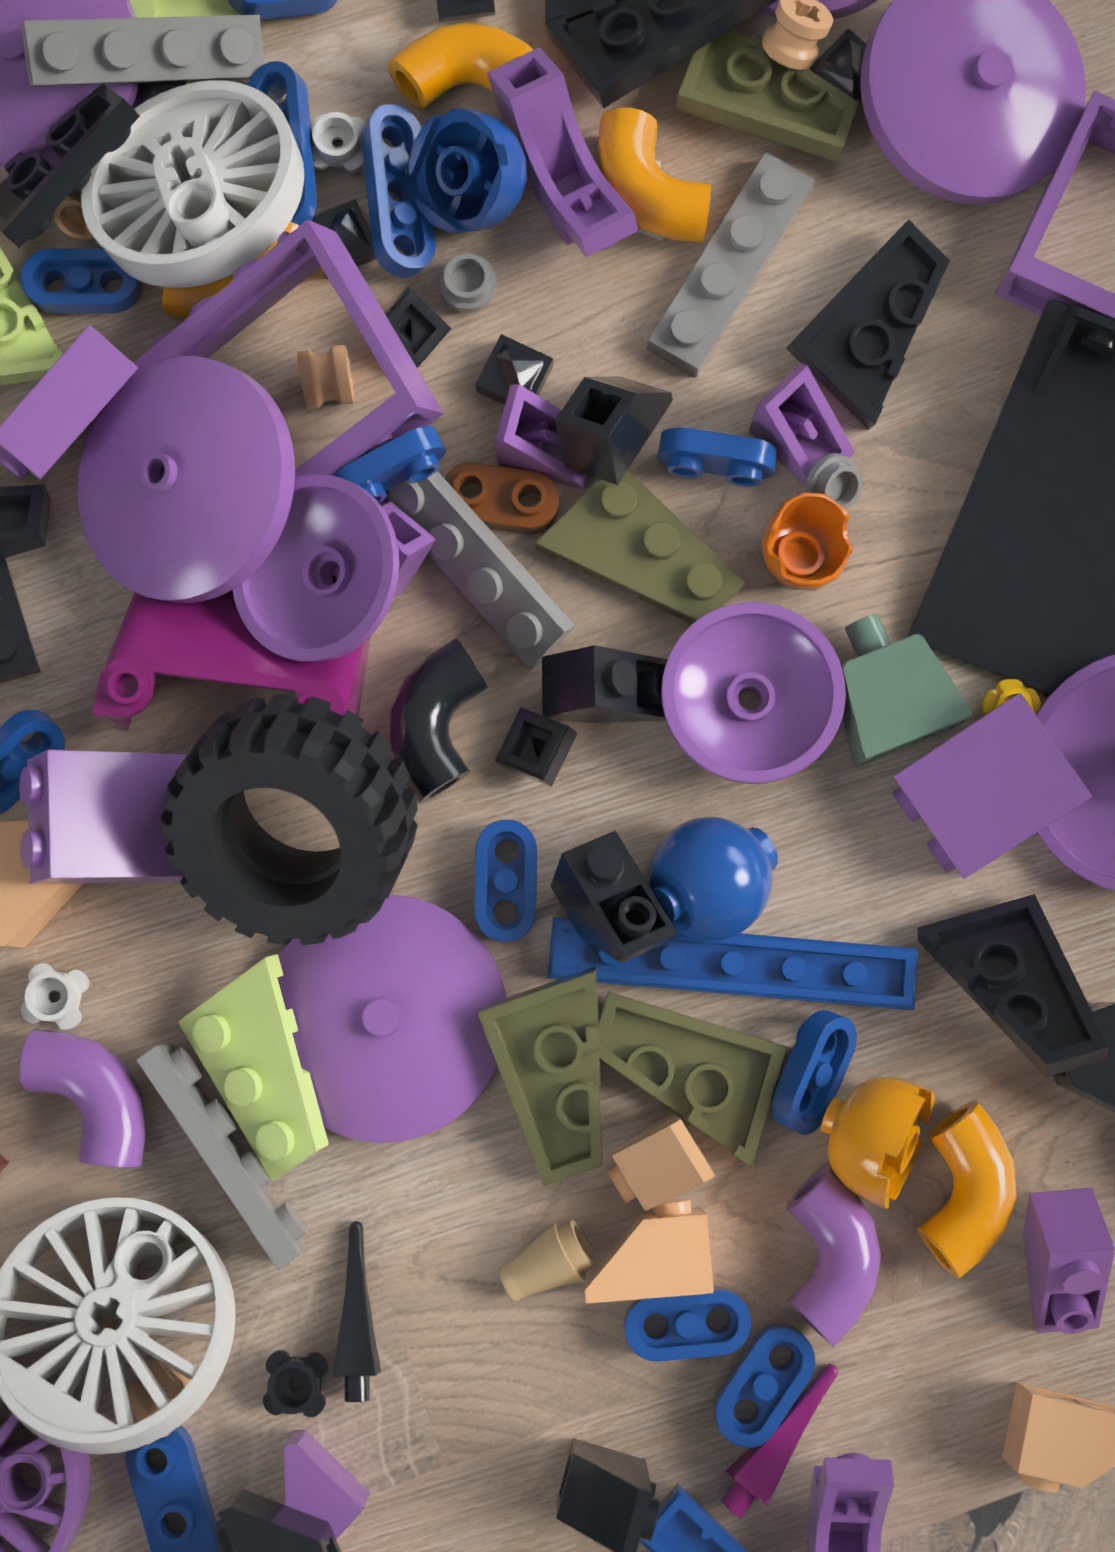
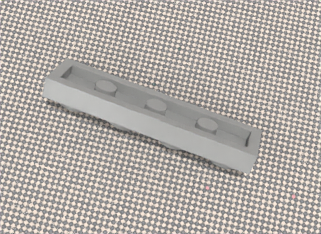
M260 15L24 20L20 23L29 87L250 79L253 73L265 64Z
M765 151L648 339V350L697 378L811 193L815 179Z
M438 471L420 482L410 484L405 480L385 491L387 497L382 503L392 502L436 538L428 555L529 669L542 663V656L550 655L575 628L576 625Z
M171 1044L156 1045L136 1059L277 1270L284 1267L306 1250L308 1246L301 1237L307 1234V1229L302 1219L288 1202L283 1203L281 1206L278 1204L266 1186L271 1182V1179L255 1152L250 1150L245 1154L231 1133L237 1129V1126L231 1114L218 1099L209 1102L197 1084V1081L202 1078V1074L188 1052L182 1047L175 1051Z

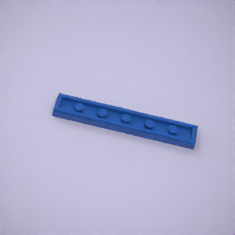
M553 917L548 966L549 979H561L597 966V983L902 1010L915 1009L918 949L744 933H739L722 940L707 941L694 939L677 931L678 934L675 939L620 963L581 938L569 918Z

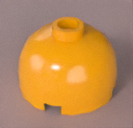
M876 1077L856 1085L850 1091L845 1101L837 1097L832 1099L825 1112L821 1124V1132L830 1135L827 1155L831 1168L847 1189L860 1198L881 1208H889V1199L895 1201L899 1196L919 1155L923 1142L918 1140L920 1127L916 1123L917 1120L930 1123L935 1103L934 1091L895 1077Z

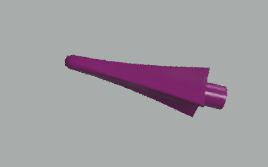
M828 1364L823 1368L808 1389L793 1404L773 1436L767 1442L757 1447L749 1448L726 1470L735 1482L723 1497L721 1503L740 1519L756 1498L768 1507L805 1428L820 1401L838 1375L836 1365Z

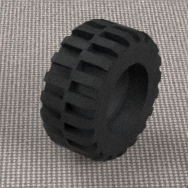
M275 694L268 704H266L264 699L258 697L240 703L235 711H225L213 721L175 770L174 777L166 787L162 799L165 810L160 816V825L163 839L171 840L165 848V852L173 871L181 869L184 875L180 880L181 885L192 899L199 896L207 904L204 908L206 913L218 922L222 917L237 925L234 931L251 938L255 933L268 936L267 943L289 945L292 939H300L301 945L324 943L328 934L333 939H338L355 932L358 925L369 922L380 911L384 900L389 898L414 843L418 826L414 817L418 811L415 791L411 787L405 788L410 774L403 760L399 757L393 760L390 758L388 752L392 745L379 731H376L373 735L368 733L361 727L364 719L349 710L346 711L344 716L331 711V702L311 697L307 704H300L296 695ZM255 788H272L301 797L316 807L329 821L336 833L340 847L327 851H305L278 841L269 835L254 819L246 803L244 791Z

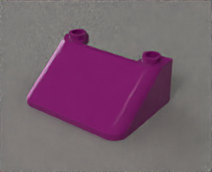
M233 590L216 598L195 603H174L149 598L134 592L100 675L93 715L115 729L128 731L131 718L140 714L150 703L157 674L294 692L300 704H307L310 698L314 697L331 702L330 710L344 716L346 711L349 710L359 716L371 636L358 648L337 659L325 662H302L287 659L273 653L252 636L240 617L235 604Z

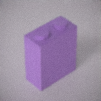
M89 324L0 425V463L20 480H23L28 473L38 480L41 479L135 373L138 367Z
M1021 693L896 774L894 778L900 787L892 792L907 817L912 822L922 817L935 838L927 842V845L941 867L947 873L956 868L963 879L1093 797Z
M46 750L28 759L27 767H24L21 772L19 792L22 803L28 805L29 830H26L22 836L21 859L23 866L30 868V884L173 883L180 881L184 876L181 869L173 871L165 852V848L171 840H164L162 837L160 816L165 810L162 799L166 787L174 777L175 770L187 754Z

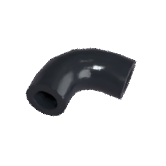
M457 638L431 653L404 679L390 710L391 751L395 759L399 757L403 760L410 774L406 785L415 791L419 804L446 791L470 772L453 746L449 736V723L454 712L462 704L488 689L473 660Z

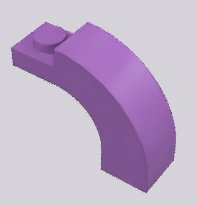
M538 47L487 72L502 120L516 135L526 157L527 178L548 218L567 246L575 243L585 257H588L600 250L610 248L616 242L638 232L633 210L603 176L583 139L573 112L563 73L544 51Z
M846 1453L836 1458H824L823 1466H814L809 1502L807 1552H880L883 1521L894 1487L891 1460L870 1459L864 1454Z

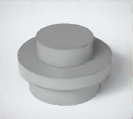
M463 253L453 257L443 266L439 275L441 296L451 308L460 312L469 313L483 309L492 301L497 289V279L493 267L487 260L475 254Z
M831 453L823 456L814 464L806 480L805 492L827 494L847 510L854 505L861 494L863 486L862 475L850 458L839 453Z

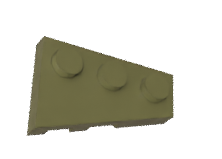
M733 28L693 53L677 95L675 110L839 162L859 104L858 101L810 69L797 70L779 64L764 51L761 43L763 38L755 33L748 38Z
M628 470L618 485L599 480L535 543L537 550L553 558L555 556L560 557L582 568L584 573L601 581L605 579L637 594L639 599L691 624L707 613L726 606L746 584L742 578Z
M597 966L482 1006L478 1011V1016L543 1186L601 1167L603 1164Z
M608 991L599 1019L600 1059L752 1167L787 1046Z

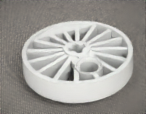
M212 80L172 88L136 107L134 110L140 117L131 126V133L128 139L120 148L113 152H107L91 170L90 180L82 189L81 206L83 217L97 243L130 276L141 282L166 288H187L215 282L235 273L241 266L256 260L265 253L291 222L298 208L304 186V166L301 153L287 119L278 105L270 97L251 86L231 81ZM235 209L250 212V214L244 218Z
M114 1197L87 1201L53 1215L32 1230L16 1246L0 1269V1397L13 1415L26 1428L45 1441L66 1450L85 1454H111L133 1450L166 1436L184 1423L205 1402L215 1388L229 1358L234 1338V1293L226 1268L214 1247L194 1226L175 1212L161 1205L135 1198ZM123 1219L114 1259L108 1265L102 1221ZM141 1220L161 1225L156 1233L152 1231H139ZM86 1227L95 1286L63 1239L70 1233ZM178 1233L194 1245L180 1257L177 1256L170 1246ZM53 1246L85 1296L81 1297L32 1266ZM150 1255L163 1256L162 1266L155 1276L146 1280L135 1279V1270L144 1258ZM206 1261L213 1282L176 1292L182 1278ZM25 1278L72 1308L12 1300L20 1283ZM216 1301L214 1325L159 1319L163 1315ZM107 1316L112 1319L120 1318L122 1320L121 1326L116 1331L101 1327L102 1321ZM7 1318L61 1324L5 1340ZM149 1335L210 1342L198 1368L150 1339ZM59 1345L27 1369L10 1359ZM140 1350L190 1379L185 1388L172 1401H170L139 1354ZM125 1361L129 1362L159 1408L158 1412L134 1424ZM68 1364L55 1385L46 1381L47 1378ZM107 1368L109 1370L117 1425L97 1413ZM87 1372L81 1401L79 1402L71 1397V1395Z

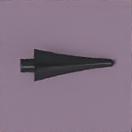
M354 1221L349 1226L345 1295L332 1377L344 1376V1402L370 1401V1376H377V1373L381 1372L367 1286L364 1230L361 1222Z

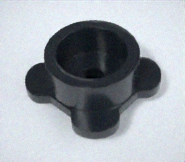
M285 1350L273 1352L266 1361V1370L270 1373L267 1384V1393L263 1397L265 1409L272 1415H280L282 1413L299 1414L301 1412L310 1418L319 1415L326 1404V1399L321 1393L322 1377L328 1371L327 1359L319 1352H311L306 1357L290 1356ZM292 1378H299L302 1385L299 1389H293L290 1386Z

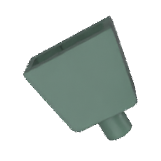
M878 614L866 616L845 627L857 658L841 664L846 690L845 708L842 718L852 759L856 767L958 727L973 716L969 705L923 636L914 634L891 644Z

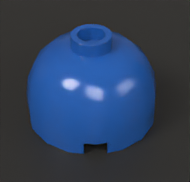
M456 108L450 109L451 111H448L443 116L434 115L424 123L416 136L409 160V177H417V185L419 183L424 199L414 197L418 209L432 225L447 232H474L493 228L509 217L524 193L527 181V165L520 141L502 120L475 109Z

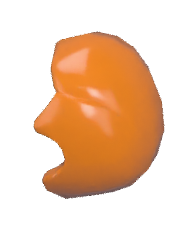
M803 492L784 501L768 519L762 535L761 549L770 574L775 576L779 583L792 590L815 591L835 581L848 562V557L854 549L848 538L847 522L850 517L846 509L827 494Z

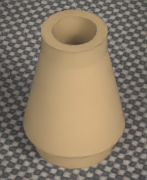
M574 1220L564 1225L555 1222L513 1260L499 1268V1276L508 1295L513 1301L518 1302L529 1295L586 1279V1271L596 1266V1258L586 1235Z

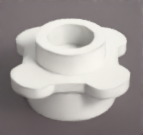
M331 112L317 116L311 123L314 147L312 148L314 168L325 170L327 167L333 166L343 167L350 173L359 171L364 166L363 153L361 152V131L365 124L364 120L359 117H350L341 112ZM342 140L343 145L341 147H334L333 142Z
M45 963L34 966L28 975L30 982L25 990V1002L21 1006L23 1018L32 1024L39 1023L40 1021L55 1022L62 1030H70L78 1026L82 1019V1014L79 1011L81 996L89 988L87 975L81 970H72L69 973L54 971L51 965ZM53 991L60 993V1000L56 1003L50 999V994Z

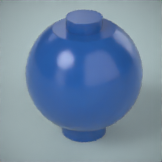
M720 817L691 819L672 829L656 847L649 865L648 885L678 932L699 940L713 941L726 939L750 927L765 909L771 893L772 871L778 863L777 851L768 835L758 828L751 827L746 829L734 821Z

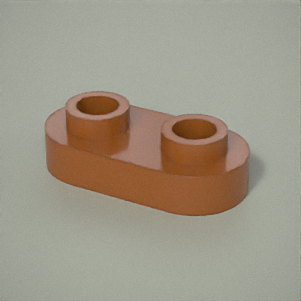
M466 462L452 468L444 478L489 529L536 534L549 528L558 515V490L548 476L537 471ZM467 483H476L482 488L481 493L472 499L462 496L460 490ZM527 491H533L541 498L539 503L533 507L523 506L518 499L522 493Z

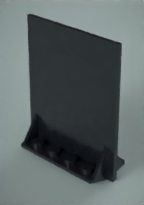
M1055 300L1048 301L1042 310L907 636L920 634L931 649L1006 679L1019 680L1024 686L1043 693L1045 697L1051 696L1065 680L1077 671L1093 662L1115 655V320L1084 308L1068 306Z

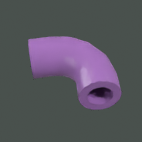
M40 1029L30 1031L25 1040L20 1060L21 1086L27 1092L58 1094L68 1097L76 1104L82 1116L83 1128L79 1162L110 1167L142 1166L146 1138L144 1100L128 1066L97 1041L61 1031Z
M828 1164L810 1176L794 1193L786 1206L787 1210L811 1234L818 1250L815 1270L810 1278L788 1300V1303L826 1342L835 1347L857 1323L875 1294L881 1253L872 1216L860 1198L843 1185L833 1172L831 1165Z

